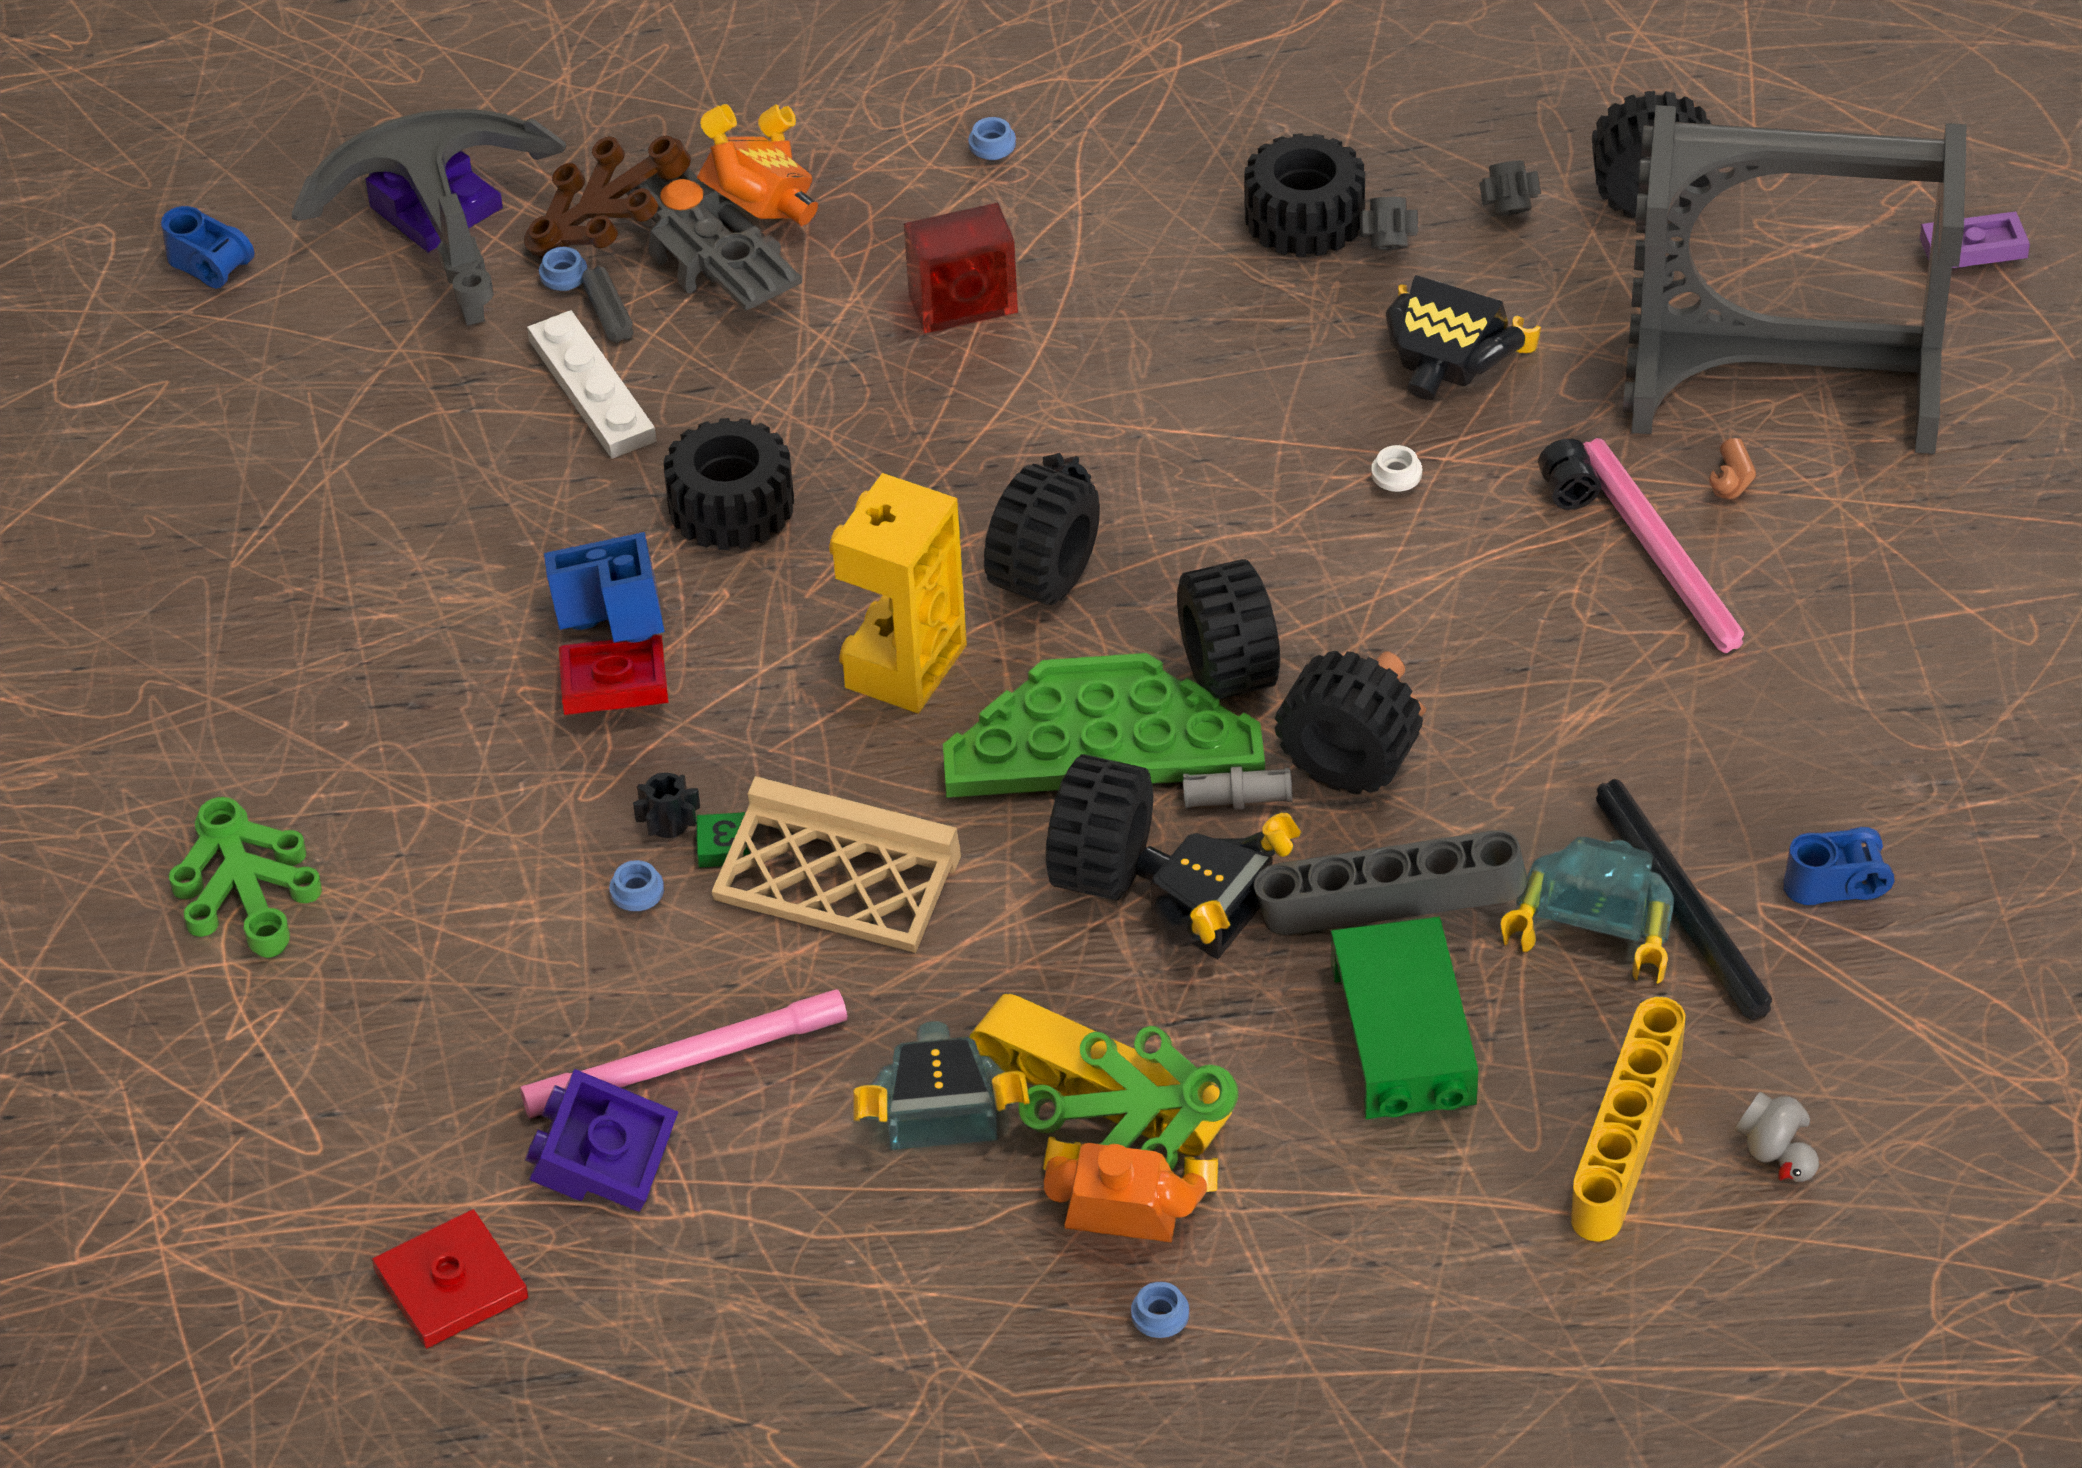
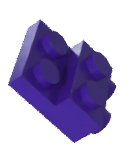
M462 150L454 154L446 163L445 172L451 194H457L469 229L503 208L501 193L472 172L470 157ZM392 172L370 173L365 178L370 207L427 253L437 248L441 240L410 183L403 176Z
M574 1069L565 1088L554 1085L545 1105L542 1116L552 1121L547 1133L537 1129L528 1149L525 1161L534 1164L529 1180L579 1201H582L586 1192L589 1191L640 1212L648 1197L678 1111Z

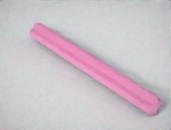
M1596 438L1591 442L1583 443L1590 456V465L1596 470L1600 479L1601 489L1720 652L1728 653L1732 649L1740 648L1743 644L1742 637L1744 636V631L1605 441Z

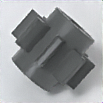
M1521 160L1502 162L1489 166L1490 178H1484L1482 182H1479L1482 204L1494 203L1495 212L1498 216L1518 214L1531 210L1530 199L1537 198L1541 194L1538 171L1526 173L1525 163Z
M1404 197L1370 199V211H1361V214H1359L1360 237H1371L1372 249H1404L1408 247L1407 236H1417L1418 210H1407V201Z

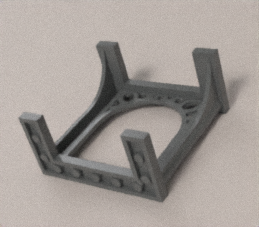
M1656 105L1654 126L1644 125L1641 156L1651 157V160L1641 159L1639 193L1637 195L1636 233H1645V241L1636 240L1634 270L1644 271L1643 278H1633L1631 307L1641 308V314H1631L1629 344H1638V348H1628L1626 378H1635V383L1625 382L1623 412L1633 413L1631 433L1652 434L1656 410L1664 397L1677 384L1698 372L1724 364L1768 362L1916 372L1915 453L1935 454L1940 419L1942 342L1952 267H1959L1964 231L1967 124L1946 123L1944 139L1681 123L1675 122L1676 106ZM1734 167L1727 173L1719 171V168ZM1798 173L1939 182L1921 326L1777 317L1742 308L1714 291L1698 272L1690 251V234L1693 225L1705 206L1723 191L1743 181L1770 174ZM1704 174L1710 182L1704 187L1690 185ZM1679 196L1690 200L1691 203L1686 207H1679ZM1672 237H1680V238H1682L1683 240H1681V241H1673L1671 238H1672ZM1674 271L1682 272L1685 278L1673 281ZM1693 292L1700 296V300L1688 308H1674L1669 304V301L1680 293ZM1708 310H1718L1721 313V315L1713 314L1711 312H1708Z

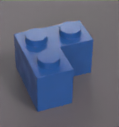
M645 532L544 553L546 574L559 630L571 627L583 630L594 627L600 621L609 620L614 643L625 640L628 642H641L651 638L654 634L665 632L658 589Z

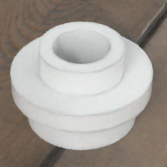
M1393 445L1382 449L1372 464L1373 481L1379 487L1388 491L1400 492L1415 487L1422 478L1421 462L1415 452L1405 446Z

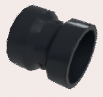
M1573 438L1561 439L1551 443L1540 453L1538 459L1541 474L1549 483L1548 488L1553 502L1559 508L1565 510H1576L1585 507L1595 500L1601 490L1600 479L1596 470L1590 465V456L1585 445Z

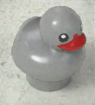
M1760 1091L1735 1127L1737 1131L1748 1137L1747 1147L1750 1154L1756 1160L1763 1163L1778 1160L1780 1166L1778 1172L1779 1181L1788 1178L1795 1182H1804L1816 1174L1819 1167L1817 1152L1806 1143H1790L1800 1127L1809 1126L1810 1116L1807 1110L1793 1097L1779 1096L1771 1099Z

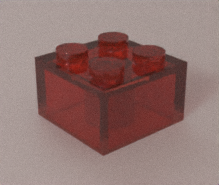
M998 202L904 223L908 293L924 334L1018 313L1015 242Z

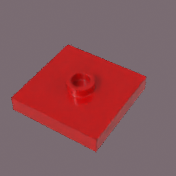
M653 635L651 638L641 642H628L625 640L614 643L613 640L561 645L559 647L564 715L669 703L662 635Z
M474 1209L372 1258L375 1273L426 1349L529 1298L526 1284Z

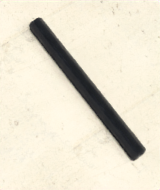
M1612 779L1608 783H1601L1597 788V803L1743 1015L1750 1020H1755L1759 1016H1766L1771 1011V995L1625 785L1618 779Z

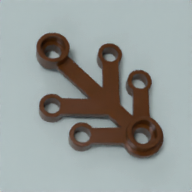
M667 135L658 137L649 146V157L610 182L616 166L625 157V151L615 137L608 136L600 139L592 148V155L596 159L597 164L580 202L571 209L569 207L575 193L583 188L585 177L574 163L563 164L555 170L552 181L558 189L546 215L535 219L524 236L526 248L531 254L543 259L548 251L557 247H569L570 245H593L599 249L608 247L618 236V230L609 218H633L635 221L642 222L650 219L658 210L657 201L650 191L645 188L633 191L627 198H618L654 174H657L659 178L664 180H672L681 176L690 166V154L679 139ZM588 218H592L586 226H578Z

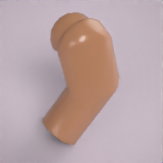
M1731 438L1722 443L1720 453L1726 465L1720 466L1723 472L1719 475L1713 470L1709 477L1714 494L1722 499H1735L1739 497L1756 478L1754 465L1743 441L1739 438Z

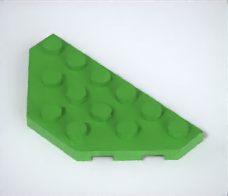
M1147 653L1042 660L1028 672V680L1013 693L1006 690L979 713V721L963 735L956 732L943 743L946 798L1058 790L1067 770L1081 754L1147 768L1152 784L1182 782L1183 774L1230 773L1231 767L1242 766L1243 772L1265 770L1263 740L1259 721L1246 713L1237 716L1219 705V698L1216 699L1205 688L1188 678L1180 681L1163 670V663Z

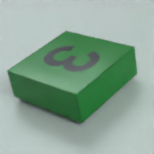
M746 812L697 815V855L699 868L723 866ZM747 847L743 852L744 856L750 854Z

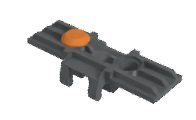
M689 168L681 176L672 180H664L659 178L657 174H654L626 193L629 195L637 189L645 188L650 191L657 201L658 210L651 217L656 224L650 230L649 254L659 265L667 261V249L678 259V283L687 293H692L696 290L695 279L703 271V274L711 282L716 281L746 311L802 283V276L779 255L781 252L780 243L772 236H765L760 229L754 226L738 210L739 206L723 195L719 197L717 191L697 179V176ZM726 224L734 233H731L724 225Z

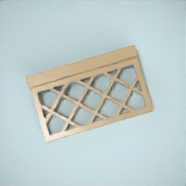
M755 776L747 793L750 804L712 889L713 900L916 953L948 873H955L961 858L957 828ZM757 824L777 828L784 837V839L758 851L751 840ZM815 839L828 841L831 844L834 852L808 864L799 849V846ZM747 847L750 854L744 856L743 852ZM791 850L800 867L772 879L764 862ZM865 852L880 855L885 865L861 876H857L849 862V859ZM841 863L850 881L823 892L814 875ZM915 865L934 869L929 881L908 890L899 874ZM757 866L765 881L764 884L748 891L731 887L735 875ZM892 877L901 894L873 905L864 888ZM807 879L816 895L799 904L784 901L779 891ZM857 892L866 910L850 917L836 915L830 904ZM922 899L918 907L915 901ZM908 905L914 916L909 932L905 933L886 928L881 917Z

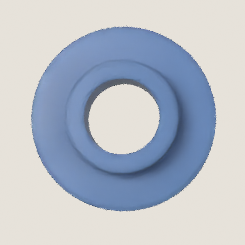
M987 117L976 122L968 138L971 152L986 160L1001 159L1009 155L1016 146V136L1009 123L997 117Z
M557 247L551 249L544 255L540 264V280L546 287L553 290H571L584 282L582 274L587 269V264L579 252L573 248Z
M640 860L629 861L619 866L610 881V896L612 901L624 910H646L661 900L664 893L663 879L651 864Z
M1150 1283L1139 1291L1132 1302V1322L1140 1332L1147 1336L1155 1338L1173 1336L1179 1333L1189 1320L1188 1301L1180 1290L1170 1283ZM1156 1312H1165L1166 1314L1158 1315V1314H1154V1313H1156Z

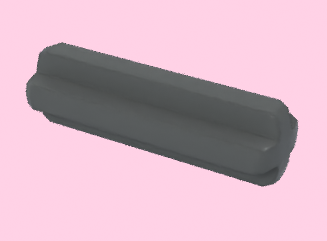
M597 266L593 270L586 269L582 274L584 280L583 287L608 338L616 343L622 339L629 340L634 333L632 329L633 322L607 270L601 266Z

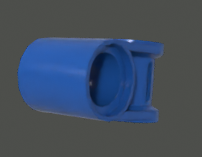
M191 206L175 207L167 211L162 217L161 227L168 263L172 267L200 279L209 287L221 288L228 281L229 273L239 265H247L254 258L253 245L243 232L207 216L197 208Z
M1858 827L1846 831L1805 833L1793 839L1789 848L1783 886L1787 896L1793 901L1803 905H1817L1824 902L1878 898L1892 888L1895 879L1892 868L1884 863L1880 853L1883 848L1880 834L1875 829L1869 827ZM1861 843H1865L1866 846L1862 848ZM1866 879L1867 884H1863L1862 881Z

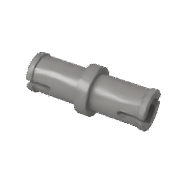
M1241 766L1231 767L1230 773L1183 774L1185 808L1233 804L1234 809H1245V803L1293 801L1290 767L1277 770L1243 772Z

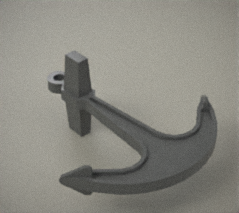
M446 109L403 116L374 126L354 136L332 151L318 165L313 174L307 176L293 208L292 219L302 221L320 217L324 205L329 203L352 180L364 174L392 172L403 176L410 183L441 240L437 247L440 263L446 272L448 283L453 285L455 300L460 306L467 326L485 321L483 305L492 299L494 295L491 276L485 269L484 258L478 249L475 237L470 235L464 211L457 194H451L445 172L446 163L454 154L472 146L492 145L529 152L533 159L539 160L562 153L566 149V143L532 118L524 121L507 114L492 111Z

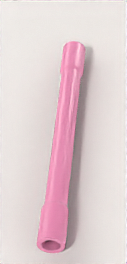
M838 989L793 1002L780 1010L585 1069L581 1072L622 1088L789 1035L805 1034L847 1021V1012L841 993ZM563 1073L520 1087L522 1101L529 1119L542 1115L554 1085L565 1088L572 1073Z

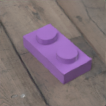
M2017 212L1964 218L1959 267L2028 258L2030 243ZM1934 222L1921 224L1920 241L1928 260Z

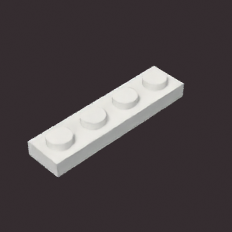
M572 310L527 327L529 342L611 459L657 442L654 425Z

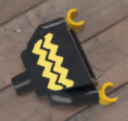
M1415 275L1410 293L1407 292V285L1400 284L1398 286V297L1386 310L1385 314L1391 345L1399 352L1402 365L1414 371L1407 389L1413 395L1425 400H1433L1442 380L1460 386H1467L1476 374L1484 373L1515 351L1519 353L1535 351L1541 327L1538 325L1533 329L1523 328L1524 318L1520 316H1515L1512 320V325L1507 327L1508 320L1503 301Z

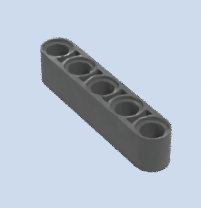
M1493 830L1276 863L1267 866L1259 872L1255 878L1254 889L1266 927L1271 932L1279 935H1292L1505 903L1515 900L1523 894L1527 887L1528 878L1518 839L1509 832Z

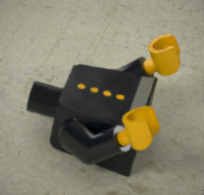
M1288 813L1274 815L1266 821L1261 832L1246 838H1212L1194 833L1188 835L1172 855L1152 846H1148L1143 850L1137 861L1135 872L1136 875L1151 881V912L1168 942L1173 945L1192 943L1217 960L1221 957L1260 909L1254 889L1255 878L1264 868L1273 865V857L1271 856H1274L1275 853L1280 857L1289 855L1293 849L1290 839L1298 838L1301 834L1300 829Z

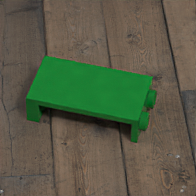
M1440 916L1331 930V969L1334 982L1342 983L1365 1082L1364 1112L1366 1119L1400 1117L1410 1113L1440 1109L1454 1110L1463 1106L1477 1105L1478 1065Z

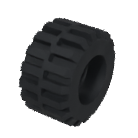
M1655 91L1644 92L1645 96L1638 98L1633 94L1624 98V104L1614 103L1608 108V116L1601 115L1596 122L1597 130H1593L1592 133L1596 185H1598V191L1602 199H1608V206L1614 211L1623 209L1624 216L1630 218L1636 216L1641 159L1651 160V157L1641 156L1644 125L1654 126L1656 105L1676 106L1675 122L1711 124L1701 106L1694 107L1693 100L1686 96L1676 99V93L1665 91L1663 95H1655ZM1704 174L1690 185L1704 187L1710 182ZM1679 196V207H1686L1691 203L1690 200Z
M1303 133L1293 134V137L1290 138L1281 136L1273 139V144H1263L1258 148V154L1250 156L1248 167H1245L1244 172L1245 223L1249 225V233L1253 238H1259V243L1264 247H1275L1277 253L1284 255L1288 252L1295 253L1296 257H1306V254L1314 253L1316 256L1325 255L1327 250L1337 251L1345 247V241L1352 242L1358 236V230H1360L1359 214H1361V211H1365V172L1362 159L1356 158V151L1350 146L1342 147V141L1335 138L1330 140L1324 139V135L1320 134L1304 136Z
M720 418L717 423L710 424L709 421L698 424V429H688L680 434L681 441L672 442L668 448L669 455H665L663 463L671 522L675 529H681L683 537L688 540L697 538V544L706 548L710 545H717L718 550H729L730 546H739L740 549L751 547L750 543L754 541L763 543L770 539V532L779 533L785 527L784 520L790 519L793 513L794 492L790 452L788 446L783 444V438L777 432L770 433V427L762 423L752 425L749 419L740 418L739 421H730V418Z
M1034 463L1025 466L1020 473H1017L1001 495L989 523L984 549V571L987 574L989 583L1046 605H1054L1059 600L1061 601L1082 575L1095 544L1100 517L1098 490H1095V486L1092 483Z
M1241 559L1182 573L1177 589L1178 619L1186 655L1198 685L1209 691L1216 699L1274 687L1278 681L1280 670V645L1277 626L1266 588L1252 564L1246 559Z
M1338 651L1327 652L1324 657L1317 655L1311 659L1309 664L1305 665L1276 712L1275 720L1277 724L1274 728L1276 736L1282 740L1280 747L1283 752L1291 755L1293 758L1292 763L1299 770L1303 769L1309 773V778L1318 783L1322 781L1328 784L1329 788L1337 791L1343 788L1352 794H1360L1362 790L1372 793L1378 791L1381 786L1386 787L1392 781L1420 734L1419 730L1422 727L1423 717L1419 715L1421 710L1419 701L1410 696L1413 692L1407 683L1400 682L1397 679V673L1390 668L1386 670L1378 665L1379 661L1368 657L1366 660L1360 658L1358 653L1349 651L1344 656Z
M1081 754L1074 760L1064 775L1058 789L1048 827L1046 867L1051 885L1115 901L1123 897L1136 877V864L1141 853L1146 848L1151 826L1153 786L1147 768Z

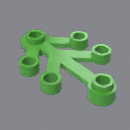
M217 797L210 799L200 807L195 820V830L199 839L183 862L173 867L169 873L172 893L176 897L191 899L200 894L198 899L187 905L184 910L187 930L190 934L198 937L208 936L215 932L219 926L217 910L235 885L248 916L244 921V932L248 947L261 957H275L284 951L290 940L287 918L280 910L268 907L257 879L289 888L290 896L294 901L310 903L318 899L322 893L319 873L311 867H293L301 863L306 857L305 842L301 833L295 830L280 831L248 821L246 811L231 798ZM242 842L272 849L276 861L245 852ZM295 846L292 849L284 850L286 847ZM220 848L224 861L203 890L204 883L201 872ZM192 879V880L189 881V882L180 883V882L183 881V880ZM311 883V884L308 885V886L299 887V885H301V884ZM207 916L203 920H195L198 917Z
M1147 1026L1141 1029L1135 1037L1134 1047L1136 1052L1148 1062L1160 1063L1181 1083L1158 1087L1118 1053L1117 1045L1113 1039L1102 1032H1092L1081 1041V1057L1092 1067L1106 1071L1126 1090L1063 1096L1048 1085H1035L1028 1089L1030 1104L1024 1105V1103L1019 1102V1114L1027 1126L1040 1133H1051L1058 1130L1065 1120L1126 1114L1105 1140L1098 1144H1119L1129 1148L1161 1110L1180 1109L1160 1137L1147 1140L1141 1150L1153 1151L1157 1147H1166V1161L1171 1170H1173L1178 1161L1177 1150L1202 1121L1216 1122L1232 1112L1238 1100V1086L1234 1077L1220 1066L1204 1065L1197 1068L1172 1046L1171 1038L1167 1033L1156 1026ZM1154 1035L1160 1036L1162 1041L1160 1049L1152 1054L1146 1053L1145 1043L1148 1038ZM1105 1041L1107 1046L1105 1055L1100 1059H1092L1090 1054L1092 1046L1096 1042ZM1211 1085H1217L1220 1091L1218 1099L1211 1104H1205L1202 1098L1204 1090ZM1047 1102H1053L1055 1105L1054 1115L1048 1120H1041L1039 1117L1041 1106Z

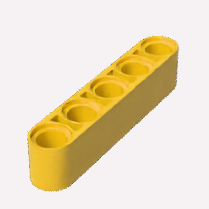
M1003 994L1000 996L969 1036L971 1048L984 1062L1004 1072H1023L1026 1082L1032 1085H1048L1063 1096L1126 1090L1106 1071L1092 1067L1081 1057V1041L1086 1035L1096 1031L1013 994ZM1114 1040L1118 1053L1156 1086L1181 1084L1160 1063L1148 1062L1134 1048ZM1105 1041L1096 1042L1092 1046L1090 1052L1092 1059H1100L1105 1055L1107 1051ZM1211 1085L1204 1090L1202 1098L1205 1104H1211L1218 1099L1220 1094L1218 1087ZM1180 1109L1161 1110L1141 1135L1150 1139L1159 1138ZM1232 1112L1216 1122L1202 1121L1177 1151L1189 1156L1201 1155L1226 1123ZM1126 1114L1102 1117L1118 1124Z
M1666 997L1649 998L1640 1003L1636 1009L1573 1183L1571 1224L1573 1230L1580 1237L1589 1241L1600 1242L1609 1240L1620 1231L1681 1062L1686 1014L1683 1007L1672 999Z

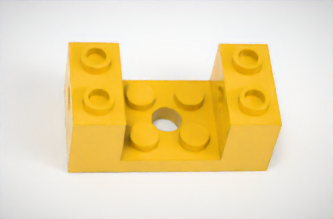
M882 473L869 491L865 490L860 495L855 511L844 525L837 526L829 544V552L833 555L835 579L883 595L879 601H874L870 604L864 622L854 636L849 635L843 642L839 654V662L843 665L845 688L919 714L967 646L958 500L941 492Z

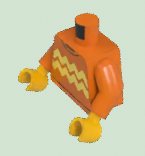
M727 104L716 106L704 113L700 121L701 128L709 138L713 139L714 146L710 147L711 151L697 179L760 219L791 218L801 226L809 223L818 209V202L806 194L812 183V175L793 160L790 141H785L783 134L796 124V118L792 109L789 106L779 109V106L775 104L759 117L758 125L761 131L771 138V142L765 137H726L725 132L737 125L734 112Z

